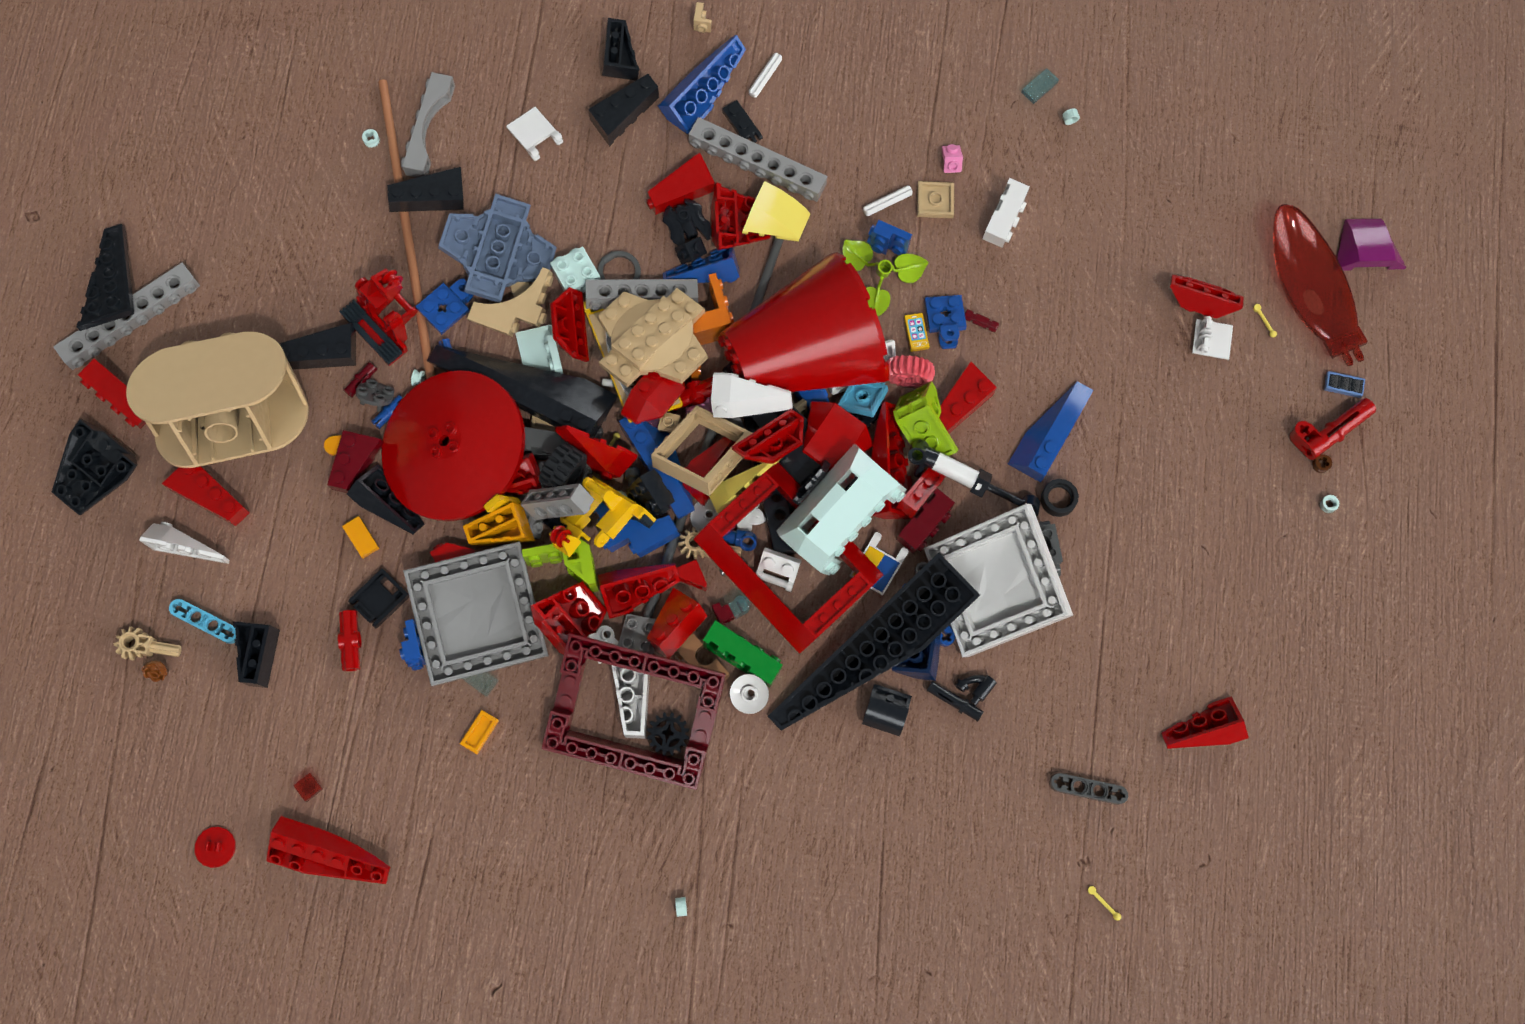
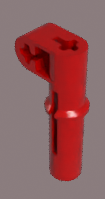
M1363 398L1333 422L1326 423L1325 428L1320 432L1309 422L1300 421L1291 431L1290 440L1308 459L1314 460L1336 442H1342L1349 432L1376 412V406L1370 399Z

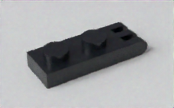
M737 100L722 108V113L739 136L750 139L754 143L757 142L755 135L758 140L763 139L762 134Z

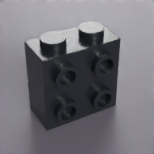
M655 469L640 476L625 490L629 499L645 508L656 519L664 516L663 514L671 510L670 505L675 502L672 493L666 488L661 476Z

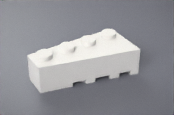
M612 665L624 736L626 738L646 739L650 675Z

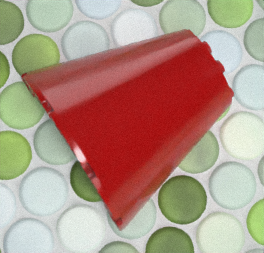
M838 252L827 255L720 332L717 340L719 346L725 349L726 360L734 364L731 365L734 374L748 381L753 379L758 384L772 385L791 392L889 381V364L883 358L884 355H887V348L876 310L869 307L868 300L870 295L851 263L846 264L844 262L846 260L844 255Z

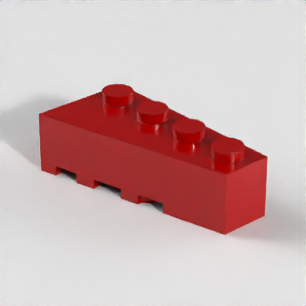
M95 358L78 374L82 378L80 383L87 389L92 387L97 392L94 395L103 402L106 400L112 404L110 408L118 415L123 413L127 417L125 421L133 428L137 425L141 429L146 424L130 408L126 396L127 386Z
M972 362L969 363L940 405L942 412L939 418L949 434L989 400L997 389Z
M201 466L194 468L179 467L162 483L170 491L234 526H237L250 513Z

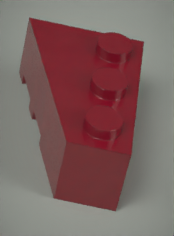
M938 488L896 539L913 554L917 551L921 552L928 544L926 540L930 536L933 538L940 530L938 526L942 522L945 524L952 516L950 512L955 502Z

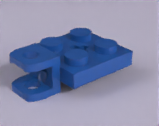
M465 279L456 281L450 286V289L444 283L441 284L415 306L441 335L469 312L466 304L471 301L474 295L464 292L467 283ZM446 305L447 311L438 312L439 306Z
M962 295L925 297L924 303L929 333L938 332L939 345L942 349L956 348L960 335L959 331L966 330L967 327ZM943 311L949 312L947 317H945V315L941 313Z

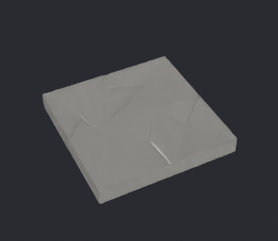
M520 541L403 571L432 687L549 656L544 635L534 624L530 605L535 604V599Z

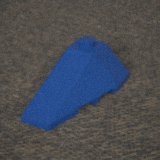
M734 247L722 250L715 249L706 258L699 257L690 265L682 264L663 273V279H697L698 283H709V274L716 273L717 278L721 279L722 283L733 282L740 277Z

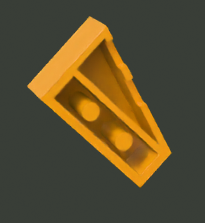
M514 502L463 526L468 544L478 547L511 544L519 541H535L524 508Z

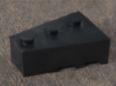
M608 18L602 76L636 81L638 80L640 69L636 62L626 20Z
M233 621V627L236 632V639L234 640L238 657H236L238 682L248 686L268 688L280 630L271 625Z

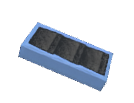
M1328 371L1326 373L1324 390L1361 398L1364 392L1365 379Z

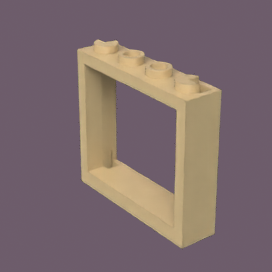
M696 405L690 413H687L682 422L676 425L670 435L664 438L658 448L654 449V452L651 454L652 465L661 472L710 496L743 459L732 450V447L704 478L668 460V457L699 424L735 441V444L751 435L752 432L723 418L713 417V413Z

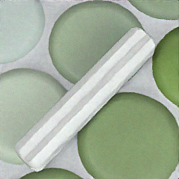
M774 53L749 89L750 96L756 98L782 61L780 54Z
M907 185L864 206L863 212L866 216H870L911 196L913 191Z

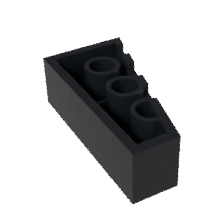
M646 74L588 109L590 121L609 147L618 136L625 132V129L637 120L641 113H644L659 98L657 84L649 74Z
M461 167L387 185L389 212L464 210Z
M352 323L279 343L292 370L356 366V330Z

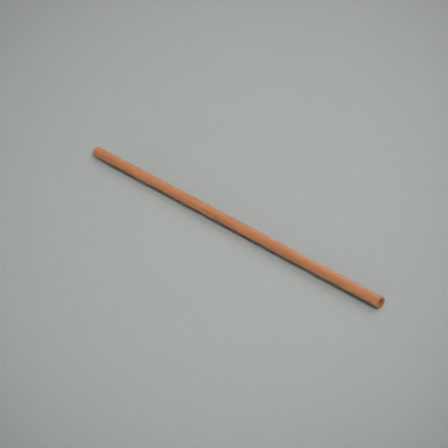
M382 79L378 81L394 183L403 181L388 83L387 80ZM399 212L415 307L423 300L409 212ZM418 311L416 319L426 379L435 376L434 365L427 362L432 352L426 318Z

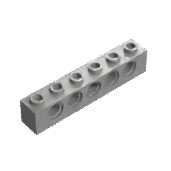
M697 279L586 280V309H606L623 292L647 300L661 299L663 296L667 298L676 288L698 303Z

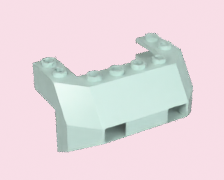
M854 443L777 529V533L796 553L820 573L829 576L830 574L834 575L841 566L839 564L842 562L835 556L839 557L845 551L844 546L849 541L852 542L859 535L858 531L862 526L866 527L871 522V516L875 512L878 513L884 508L886 500L893 504L896 501L900 502L906 494L904 492L907 489ZM857 476L858 479L845 491L844 489ZM816 520H818L819 522L817 523V525L810 532H808L807 530L813 525V523Z

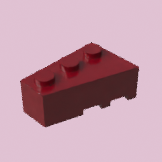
M343 430L327 485L332 490L347 493L356 480L364 475L368 466L375 460V456L382 449L383 441L379 438Z

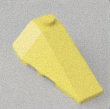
M780 460L774 464L761 463L722 481L709 496L716 512L719 514L754 481Z

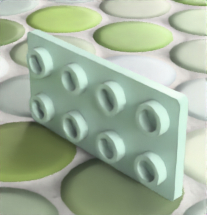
M552 325L516 332L523 365L564 374L557 344L553 339Z

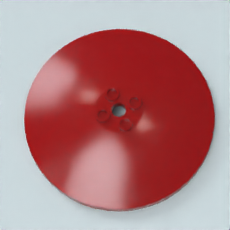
M444 372L432 376L415 386L405 395L393 411L383 437L382 466L386 481L391 491L394 492L395 497L414 513L436 521H458L483 512L485 510L484 505L496 494L503 495L508 490L521 466L525 449V427L519 407L504 387L491 378L476 372ZM449 437V443L443 446V439Z

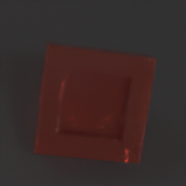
M312 773L307 774L293 785L305 802H308L323 790Z

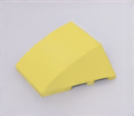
M764 181L742 233H759V236L767 234L773 235L777 239L799 242L810 213L796 199L769 182Z

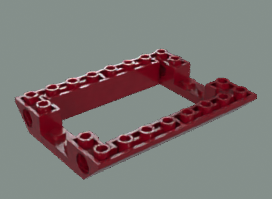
M569 633L560 669L562 673L554 708L550 711L541 749L697 790L726 673ZM587 659L702 688L684 760L570 730Z

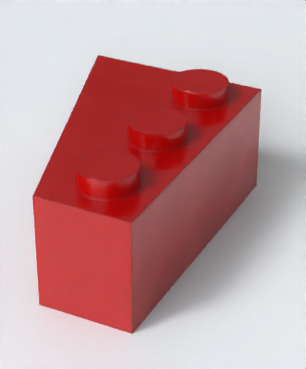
M673 587L647 636V640L656 652L670 659L708 616L697 601Z

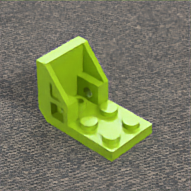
M932 381L899 398L893 413L896 423L910 445L913 441L921 439L927 442L929 447L947 456L957 453L958 448L939 418L942 411L937 390ZM915 450L916 453L922 454L921 451Z
M579 539L581 543L571 557L556 549L553 544L522 549L523 558L528 566L536 568L542 566L543 563L558 564L564 560L565 567H567L570 576L578 582L583 581L591 592L599 591L593 554L590 545Z

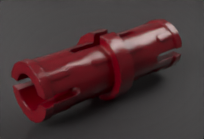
M368 362L359 374L353 376L354 379L343 391L353 398L356 394L357 386L366 383V380L377 371V368Z

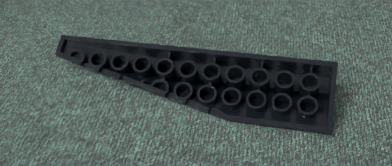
M937 553L767 717L782 731L921 652L964 612L980 594L940 553Z

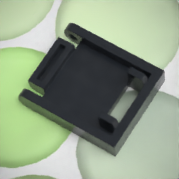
M381 568L348 602L351 605L356 603L353 607L369 623L374 622L372 626L377 629L409 598V594ZM387 580L398 589L393 595L382 585Z

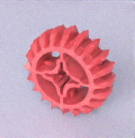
M901 355L891 357L886 361L889 364V382L891 384L917 388L934 379L935 366L923 357Z

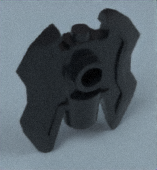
M685 199V205L687 206L677 205L675 211H672L671 206L666 208L662 222L669 227L671 232L670 239L674 244L679 246L685 243L684 233L688 240L696 238L698 236L697 230L707 241L711 239V225L702 214V205L694 200Z

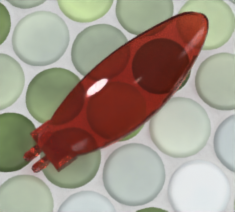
M1280 205L1275 212L1273 220V249L1280 283L1290 305L1302 322L1318 338L1324 341L1323 344L1332 359L1342 355L1346 365L1352 366L1353 359L1349 351L1353 350V355L1357 361H1364V355L1359 347L1366 345L1368 341L1358 326L1353 295L1338 259L1321 233L1300 209L1293 205Z

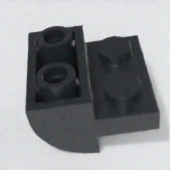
M874 684L862 724L900 737L912 696Z

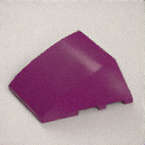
M1381 218L1345 219L1334 271H1349L1354 267H1387V270L1406 269Z

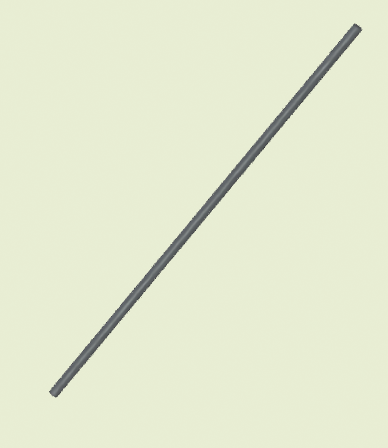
M776 237L774 239L749 311L763 301L784 239H777ZM708 428L699 455L713 445L717 432ZM688 515L679 520L677 518L675 521L680 534L683 531ZM680 536L668 542L660 565L671 564ZM659 593L649 599L642 617H653L660 596Z

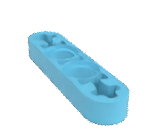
M175 599L170 603L169 611L173 616L228 644L235 643L236 632L233 625L184 600ZM176 606H181L187 610V614L175 609ZM195 612H200L201 619L198 622H192L191 620ZM211 621L218 622V627L214 631L208 629ZM223 629L227 630L228 632L232 631L234 636L228 637L221 631Z

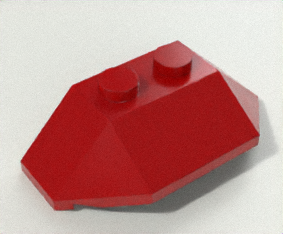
M1172 274L1170 288L1181 308L1189 312L1194 311L1217 319L1243 308L1244 297L1241 295H1236L1230 290L1194 278Z
M569 287L550 303L553 339L558 347L571 357L588 362L589 353L583 292Z
M648 372V375H643L631 389L621 415L635 424L661 418L685 391V383L681 384L661 377L656 372Z
M789 409L732 446V450L744 459L774 464L803 444L804 417L793 409Z

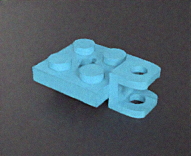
M886 382L848 386L838 405L848 412L874 417L888 392V386L885 385Z

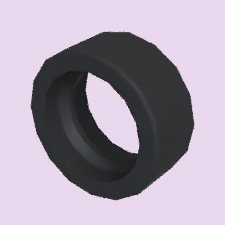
M1056 479L1045 486L1041 493L1040 502L1048 514L1062 517L1074 510L1078 503L1079 494L1077 488L1071 482L1065 479ZM1057 487L1063 488L1070 494L1071 499L1067 507L1057 508L1049 502L1048 497L1052 489Z

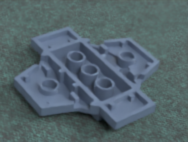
M495 194L491 209L484 211L479 216L449 213L438 249L463 265L466 273L469 275L464 290L465 293L501 303L506 287L512 286L517 282H534L542 267L551 269L550 262L554 259L557 247L538 234L534 235L532 233L530 225L526 221L531 207L530 204Z

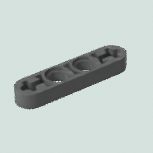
M1062 773L1053 775L1049 781L1053 791L1116 805L1125 803L1128 799L1127 790L1115 784ZM1061 778V782L1068 783L1069 779H1071L1069 790H1067L1068 786L1066 785L1058 788L1054 780ZM1076 781H1080L1084 785V790L1081 793L1074 790V783ZM1096 785L1101 786L1104 790L1101 797L1096 796L1093 792ZM1118 790L1123 795V798L1119 800L1113 795H1109V799L1106 798L1109 792L1115 793Z

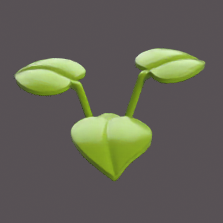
M845 240L843 244V255L846 257L845 263H851L856 271H861L865 265L867 267H877L876 273L880 277L877 289L874 287L866 288L870 295L868 305L872 309L875 308L877 316L882 315L890 304L889 292L880 290L883 279L888 277L891 271L895 273L898 272V278L902 282L914 283L920 279L928 265L926 259L914 254L898 256L894 261V265L889 260L868 263L873 258V250L869 244L864 241Z

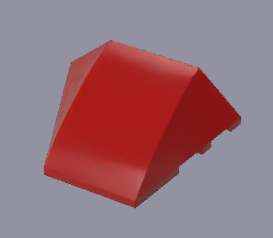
M716 182L711 204L712 242L717 250L770 239L771 235L767 234L759 236V233H742L756 199L751 196H743L737 193V190H729Z
M812 401L810 403V414L807 419L808 426L804 436L802 452L819 464L824 460L829 462L831 465L828 471L836 465L854 443L864 452L873 446L867 425L841 406L832 402Z
M583 581L530 605L534 624L559 653L563 655L569 633L584 637L596 633L607 612L606 608Z

